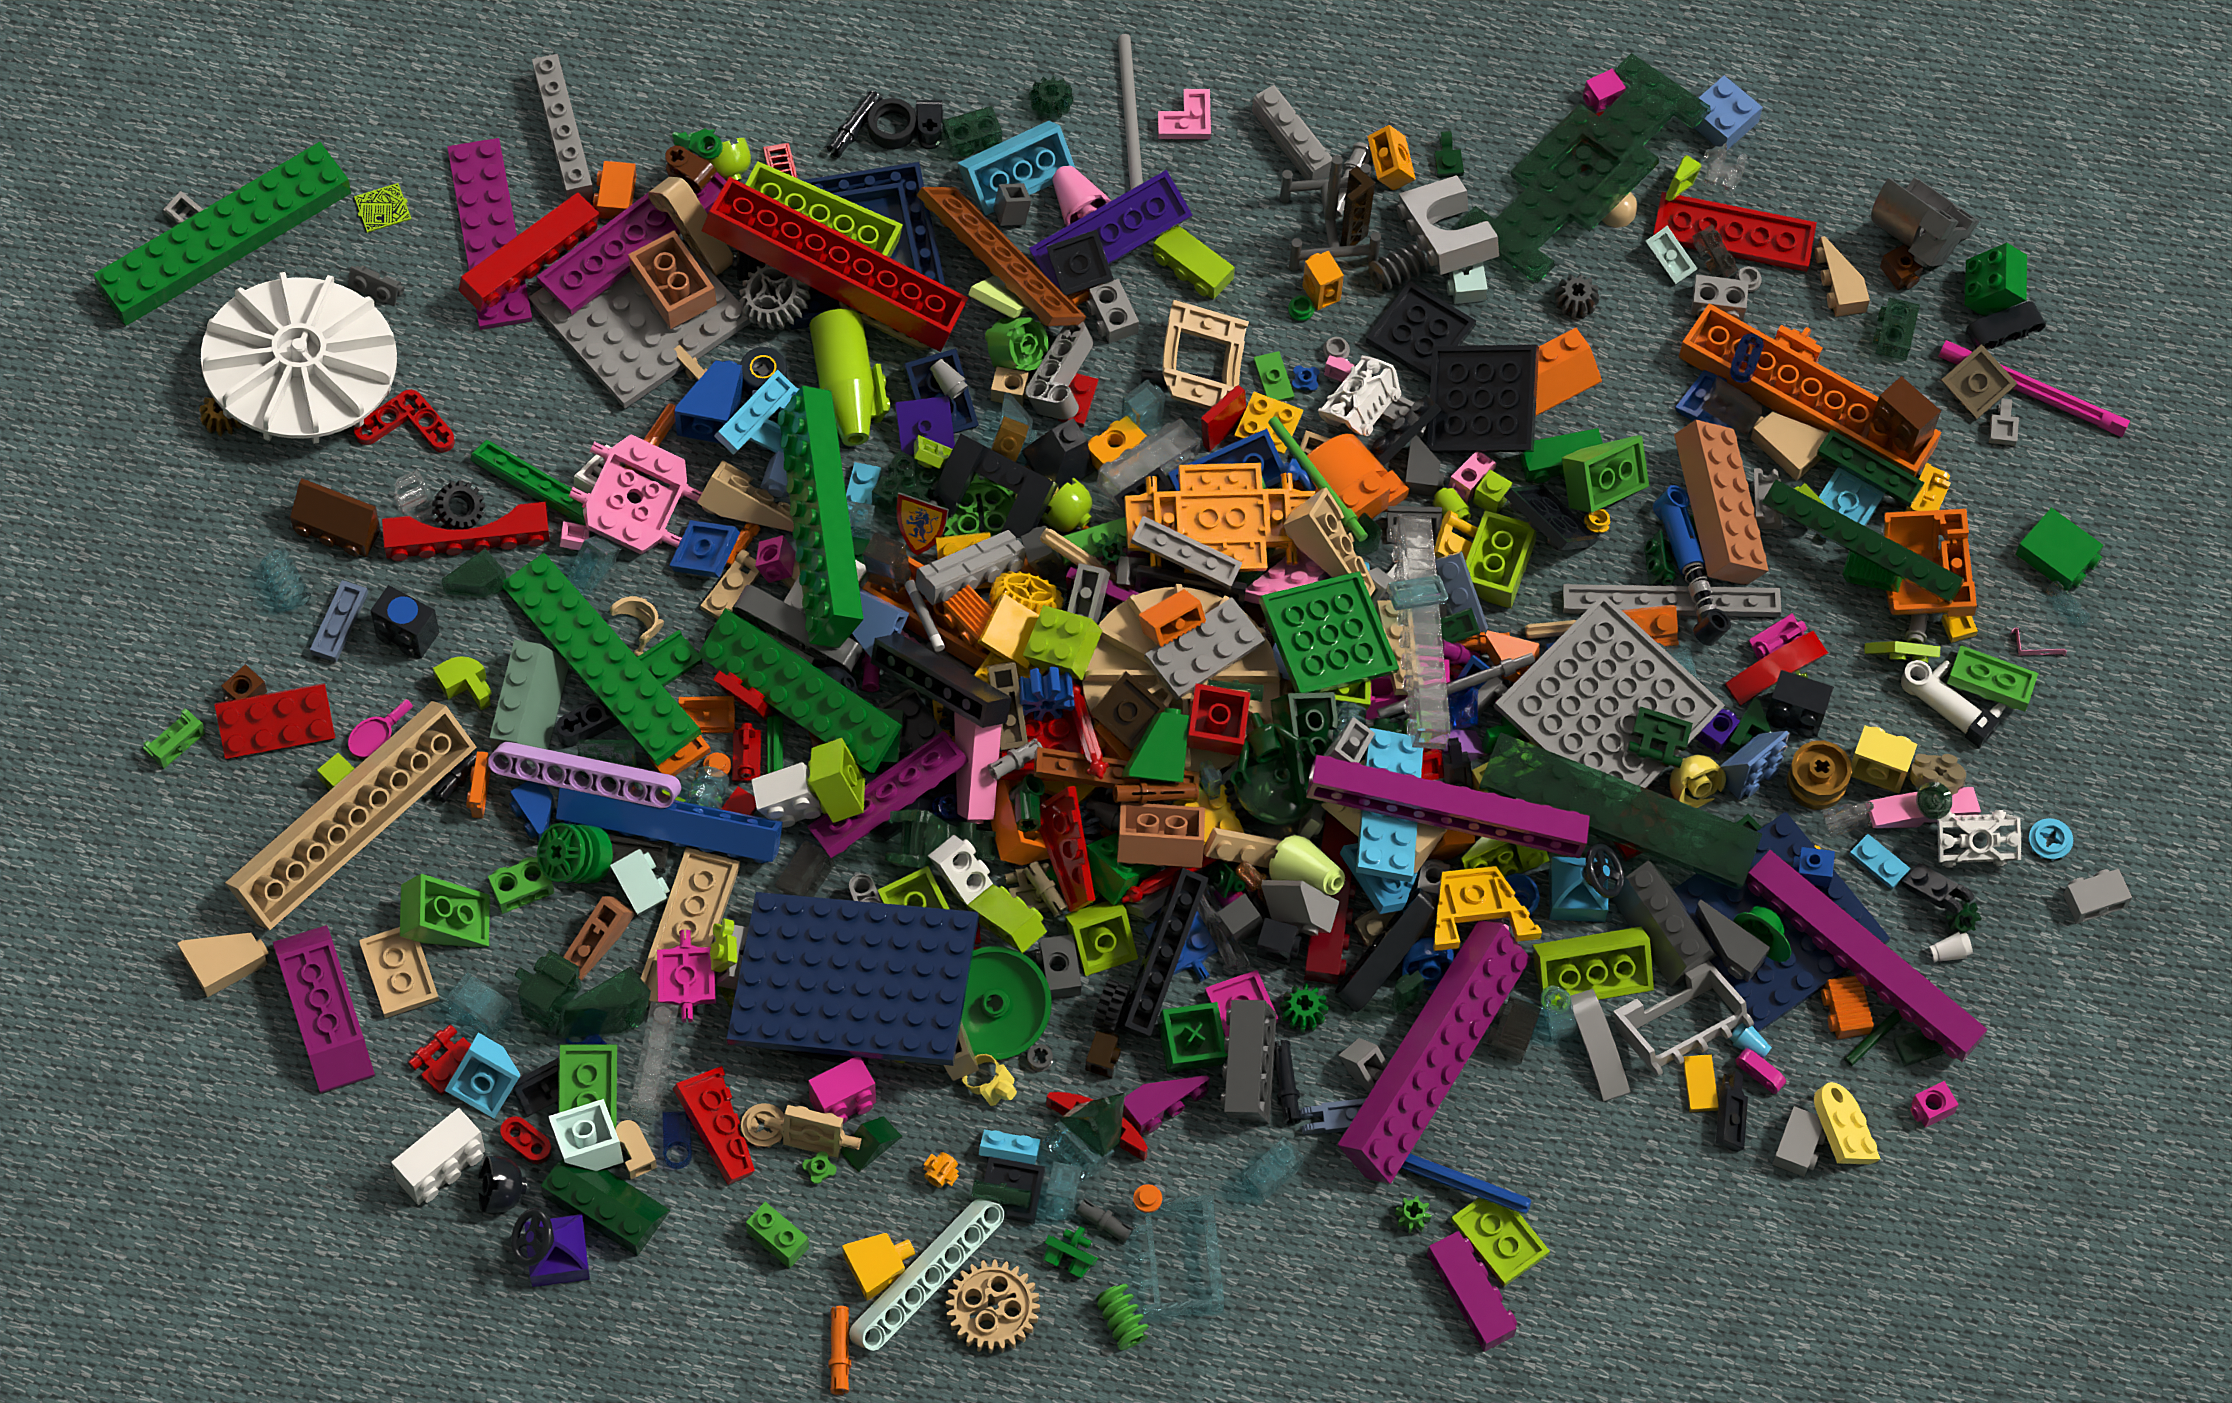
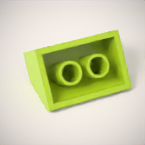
M1484 511L1466 560L1475 591L1484 601L1512 608L1536 542V530L1528 522Z

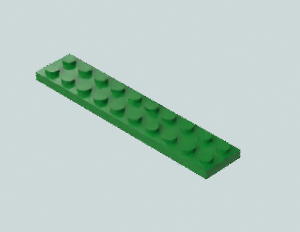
M542 553L500 583L502 589L657 766L702 734L698 725L545 553Z

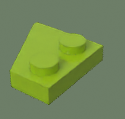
M917 435L914 442V458L917 459V462L927 468H932L933 466L937 468L945 467L953 449Z
M1898 641L1865 643V654L1890 655L1889 659L1906 660V657H1912V661L1919 660L1928 663L1929 658L1940 657V646Z

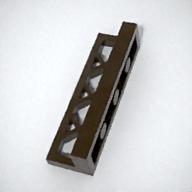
M1358 166L1349 171L1340 247L1357 245L1368 236L1375 182Z

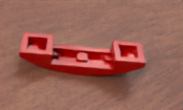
M1812 631L1762 658L1724 685L1739 706H1742L1775 685L1781 670L1795 673L1828 654V651L1815 632Z
M1065 1092L1048 1093L1046 1097L1047 1107L1070 1120L1076 1111L1121 1135L1120 1148L1145 1161L1148 1152L1145 1141L1138 1131L1119 1113L1096 1100L1078 1094Z

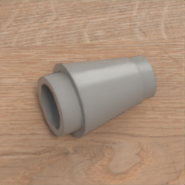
M943 359L937 361L930 368L944 395L949 396L951 400L959 396L968 387L964 382L966 379L945 363Z

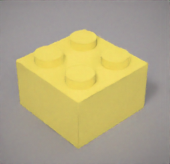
M1865 725L1851 762V777L1899 794L1917 744L1911 742L1906 737H1896L1885 733L1881 728Z

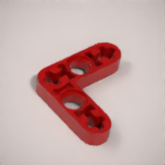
M412 389L403 391L364 418V425L361 427H354L355 438L363 445L375 443L407 420L410 421L435 451L440 453L448 452L455 444L452 430L423 396ZM406 399L415 400V405L418 409L416 413L410 404L406 405ZM386 413L396 415V419L391 423H385L381 420L382 416ZM423 417L434 419L433 424L428 427L421 426L419 421ZM374 420H377L379 427L382 429H379L377 425L375 426ZM363 428H366L367 430H370V429H371L372 435H370V436H368L367 434H363V435H362V429H363ZM436 429H438L441 437H447V443L438 442L437 435L434 433Z

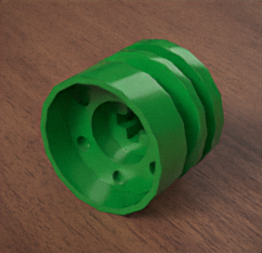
M566 823L551 825L542 834L537 849L538 865L542 873L549 880L555 882L597 883L606 876L613 858L612 843L608 834L601 828L592 825Z

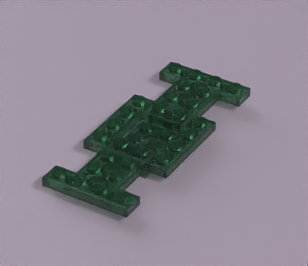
M1632 53L1614 69L1618 77L1630 87L1600 117L1582 104H1579L1510 172L1511 177L1525 186L1526 189L1496 219L1475 206L1458 222V227L1463 229L1488 221L1498 236L1499 257L1537 284L1555 267L1554 260L1538 250L1566 222L1571 224L1573 221L1590 232L1659 164V157L1643 146L1673 116L1694 129L1711 112L1710 105ZM1582 170H1590L1592 171V174L1589 176H1580L1579 172Z

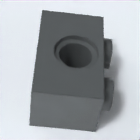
M1073 934L1041 938L1039 949H1035L1036 964L1043 968V974L1049 984L1052 999L1081 996L1082 985ZM1058 964L1062 965L1065 969L1057 972L1052 970L1051 967Z

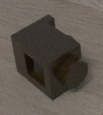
M1096 1031L1086 1059V1071L1113 1078L1114 1066L1117 1065L1121 1049L1117 1048L1118 1035L1108 1031L1103 1033Z

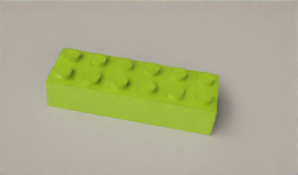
M757 161L745 185L891 258L899 242L903 224Z

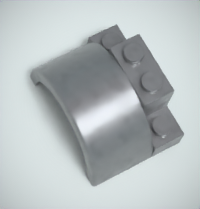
M1916 177L1912 179L1906 189L1897 184L1892 178H1887L1871 211L1872 222L1910 248L1909 252L1914 255L1913 260L1924 267H1927V265L1932 267L1944 265L1959 241L1967 239L1979 223L1978 219Z

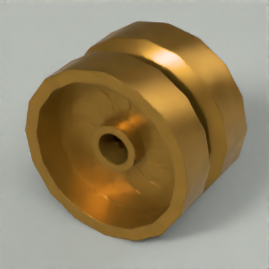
M1825 740L1806 743L1794 754L1786 778L1787 789L1792 798L1804 807L1813 810H1824L1835 806L1843 798L1852 774L1851 761L1846 752L1834 743Z

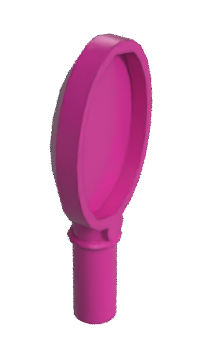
M405 699L390 714H387L385 718L371 717L360 722L349 736L348 747L351 754L357 758L366 759L391 737V727L413 708L411 702Z

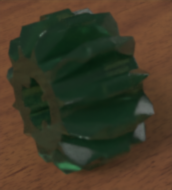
M1054 75L1051 77V80H1047L1043 76L1041 83L1034 82L1033 90L1029 93L1032 110H1037L1039 117L1047 113L1048 120L1052 118V114H1055L1058 119L1062 117V112L1068 114L1074 99L1071 85H1066L1064 78L1056 81Z

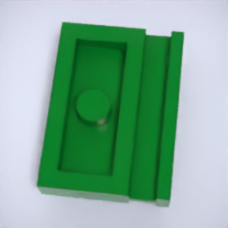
M680 630L637 657L663 687L702 663V658L698 656L697 651L689 641L683 637Z

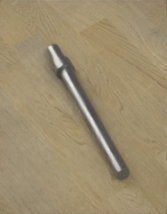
M1532 653L1513 660L1507 658L1500 661V664L1379 708L1377 709L1380 719H1384L1501 675L1506 677L1515 674L1516 670L1534 664L1535 658Z

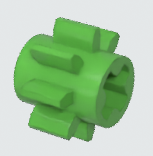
M1418 1196L1410 1201L1403 1198L1402 1205L1404 1208L1396 1207L1395 1212L1397 1216H1402L1398 1220V1227L1405 1225L1408 1227L1409 1234L1415 1228L1422 1232L1424 1230L1423 1221L1430 1222L1431 1215L1425 1213L1428 1210L1429 1203L1423 1204L1419 1201ZM1411 1211L1417 1212L1416 1218L1410 1217Z

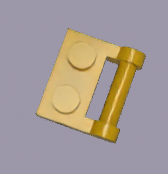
M1449 510L1442 520L1432 555L1441 558L1462 551L1466 562L1472 542L1453 533L1452 528L1454 527L1475 538L1478 528L1458 518V514Z

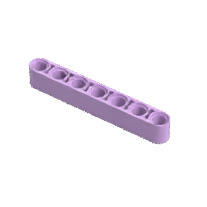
M512 742L501 743L488 760L490 769L499 775L658 808L669 807L681 791L679 780L672 775ZM500 754L506 756L509 762L503 761ZM527 760L532 761L536 768L528 765ZM553 766H558L563 773L557 772ZM580 771L586 772L589 779L584 778ZM607 777L613 778L616 784L610 783ZM634 782L641 784L643 790L635 787ZM661 788L667 789L670 795L664 794Z

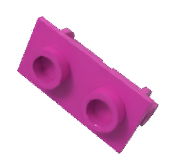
M1793 613L1748 641L1757 659L1761 660L1782 646L1803 636L1807 627L1803 621L1797 622Z

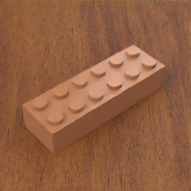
M1694 420L1675 433L1674 437L1708 577L1742 585L1749 584L1769 570L1735 431L1732 428Z

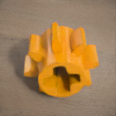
M940 1152L937 1157L930 1154L923 1164L925 1166L923 1169L927 1171L924 1177L938 1188H942L945 1183L952 1186L959 1176L957 1174L959 1171L955 1169L958 1166L957 1161L947 1153Z

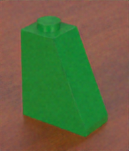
M1165 708L1164 712L1155 714L1123 770L1122 778L1182 783L1189 715H1182L1181 709Z

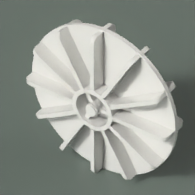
M281 272L279 273L280 279L258 284L247 290L241 287L235 290V297L228 301L214 318L209 319L201 347L202 373L208 390L223 409L224 416L228 419L234 418L243 425L262 432L265 440L270 441L272 436L312 438L313 444L319 443V437L340 432L353 425L359 428L364 425V418L371 414L391 391L397 367V350L393 332L385 318L375 308L374 300L371 297L364 298L358 293L334 283L333 276L328 275L326 280L287 278L286 273Z

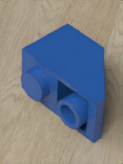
M527 781L510 791L512 802L509 803V806L517 818L522 816L526 822L523 826L531 839L537 837L539 842L544 831L550 826L555 808L554 798L545 784Z

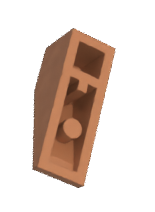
M602 896L558 964V967L578 982H581L623 934L636 912L615 896Z

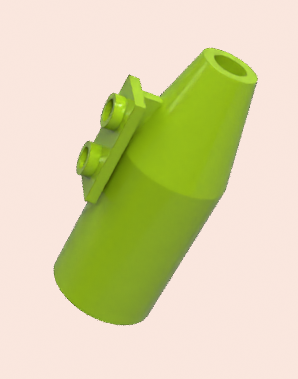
M849 309L830 310L817 315L809 324L820 389L832 392L837 432L843 444L848 446L861 445L869 439L871 418H874L875 423L881 422L890 410V400L886 398L885 392L886 377L882 374L881 364H875L872 369L870 367L862 316L858 312Z

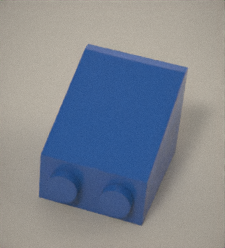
M715 360L675 407L677 436L722 444L714 435L739 410L744 391L742 365H738L733 361L722 362Z

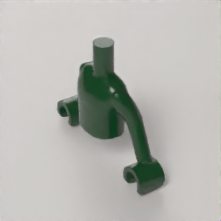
M1253 713L1249 716L1254 730L1248 733L1244 740L1237 770L1231 773L1230 780L1237 790L1240 789L1238 782L1241 779H1245L1248 785L1251 783L1250 778L1245 773L1250 748L1259 764H1266L1281 757L1284 750L1279 736L1295 745L1296 750L1303 758L1305 757L1303 755L1304 748L1310 747L1313 752L1316 751V748L1309 738H1298L1276 723L1264 725L1260 714Z

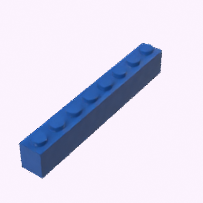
M561 787L559 788L556 819L564 820L567 824L592 825L602 830L618 831L619 834L624 836L635 834L645 836V839L649 841L664 840L672 842L673 845L679 847H686L688 845L699 847L704 852H724L727 856L733 858L749 857L758 863L773 862L779 853L783 824L781 821L674 800L667 808H658Z

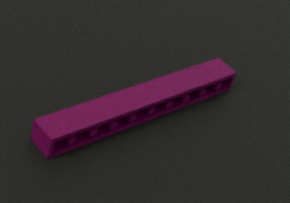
M1316 755L1310 770L1306 798L1579 859L1587 844L1590 816L1576 811L1561 810L1549 805L1534 804L1522 799H1512L1495 793H1485L1468 787L1445 784L1438 780L1432 781L1418 778L1411 774L1405 775L1384 768H1374L1357 762L1342 761L1331 756Z
M1769 850L1748 872L1745 883L1754 895L1762 896L1769 902L1770 907L1776 913L1783 914L1791 920L1790 922L1796 930L1808 934L1818 948L1821 950L1826 949L1834 956V960L1841 967L1849 968L1855 973L1860 983L1865 986L1869 985L1877 992L1878 997L1883 1002L1891 1003L1896 1007L1906 1021L1914 1022L1921 1028V1032L1925 1037L1937 1041L1943 1046V1050L1948 1056L1963 1062L1984 1039L1988 1030L1774 852Z

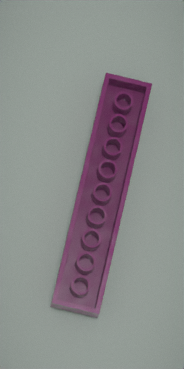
M1481 920L1477 922L1339 1141V1148L1364 1177L1391 1184L1531 958L1519 943L1515 941V938L1504 924Z

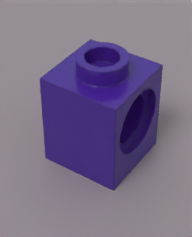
M1722 709L1697 735L1696 740L1719 755L1730 741L1740 720L1730 710ZM1714 726H1721L1725 731H1717Z

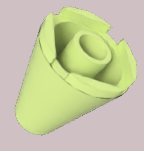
M1298 835L1286 837L1275 848L1278 852L1275 859L1271 858L1269 863V874L1272 880L1303 881L1328 895L1338 893L1343 887L1345 881L1344 872L1307 838Z

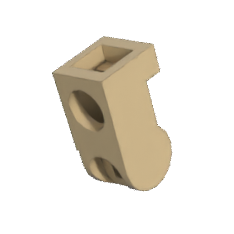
M632 1120L620 1122L615 1131L620 1141L621 1149L626 1151L630 1159L625 1162L626 1171L630 1179L657 1168L656 1159L637 1123Z

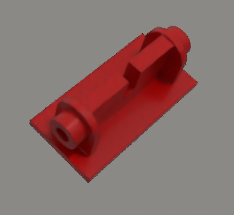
M743 723L741 728L733 730L732 781H752V779L760 777L761 730L752 728L751 723Z

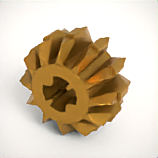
M204 397V405L200 406L199 411L201 423L207 427V431L212 433L216 430L217 434L221 437L224 429H227L230 435L233 433L232 426L241 429L242 424L234 418L228 419L224 416L223 409L214 398Z

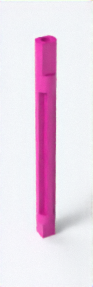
M1946 340L1938 357L1958 365L1972 351ZM2001 365L2017 382L2013 389L2123 437L2130 420Z

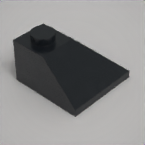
M1074 418L1051 429L1021 450L1031 469L1057 483L1059 490L1067 482L1072 485L1073 478L1079 481L1094 472L1088 441Z

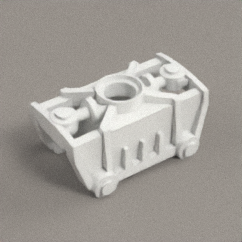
M1362 355L1360 362L1356 367H1351V373L1334 394L1327 397L1328 401L1326 404L1318 409L1320 417L1327 424L1338 427L1341 423H1345L1353 432L1369 436L1373 431V424L1390 403L1397 401L1401 396L1394 366ZM1381 369H1383V372L1380 375L1372 377V374L1378 373Z
M1995 810L1992 814L1955 815L1952 812H1944L1937 819L1938 863H1942V866L1949 868L1956 866V863L1993 862L1996 866H2004V864H2007V861L2021 860V827L2019 817L2006 814L2003 810ZM2016 825L2015 831L2008 833L2006 836L2000 837V833H1993L2000 826ZM1943 827H1960L1967 834H1960L1959 838H1953V836L1943 833ZM1982 832L1987 837V843L1983 848H1976L1973 845L1972 840L1976 833ZM2000 843H2007L2009 846L2016 847V852H1998L1993 847H2000ZM1954 844H1959L1960 848H1966L1961 853H1944L1943 851L1951 848Z

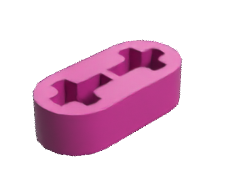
M1745 1048L1735 1059L1736 1064L1773 1094H1777L1786 1084V1079L1782 1073L1751 1049Z

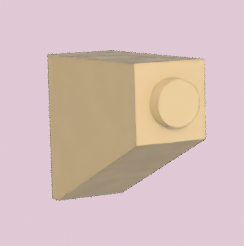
M1771 412L1765 418L1760 417L1752 425L1753 431L1750 439L1796 481L1823 459L1817 455V450L1828 435V432Z
M252 933L182 940L177 943L180 953L207 998L268 965L265 958L269 954L261 939L255 940Z

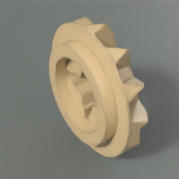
M766 1103L754 1105L742 1117L741 1131L747 1142L754 1144L757 1148L760 1146L770 1148L773 1144L780 1143L783 1137L779 1130L771 1128V1133L766 1130L757 1132L759 1124L756 1118L763 1123L767 1115L783 1120L785 1115L774 1105Z

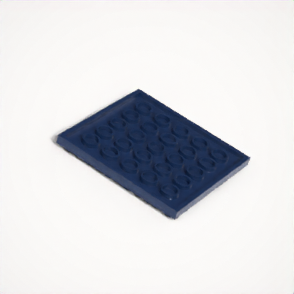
M1784 812L1673 890L1715 950L1695 914L1698 902L1700 900L1704 901L1731 921L1734 920L1737 914L1749 913L1755 906L1764 907L1776 913L1770 907L1767 900L1762 896L1754 895L1749 890L1748 885L1745 883L1748 872L1769 850L1792 867L1794 856H1799L1801 847L1814 849L1816 847L1788 813ZM1834 869L1830 887L1814 885L1884 944L1889 942L1890 937ZM1778 913L1776 914L1781 919L1784 928L1783 935L1791 948V956L1786 962H1777L1767 957L1750 981L1747 982L1744 979L1733 977L1728 972V968L1724 966L1719 955L1710 961L1746 1001L1747 1013L1754 1022L1753 1027L1758 1033L1823 989L1827 980L1838 978L1850 970L1849 968L1841 967L1834 960L1832 954L1826 949L1821 950L1818 948L1808 934L1796 930L1792 926L1791 920L1785 915Z

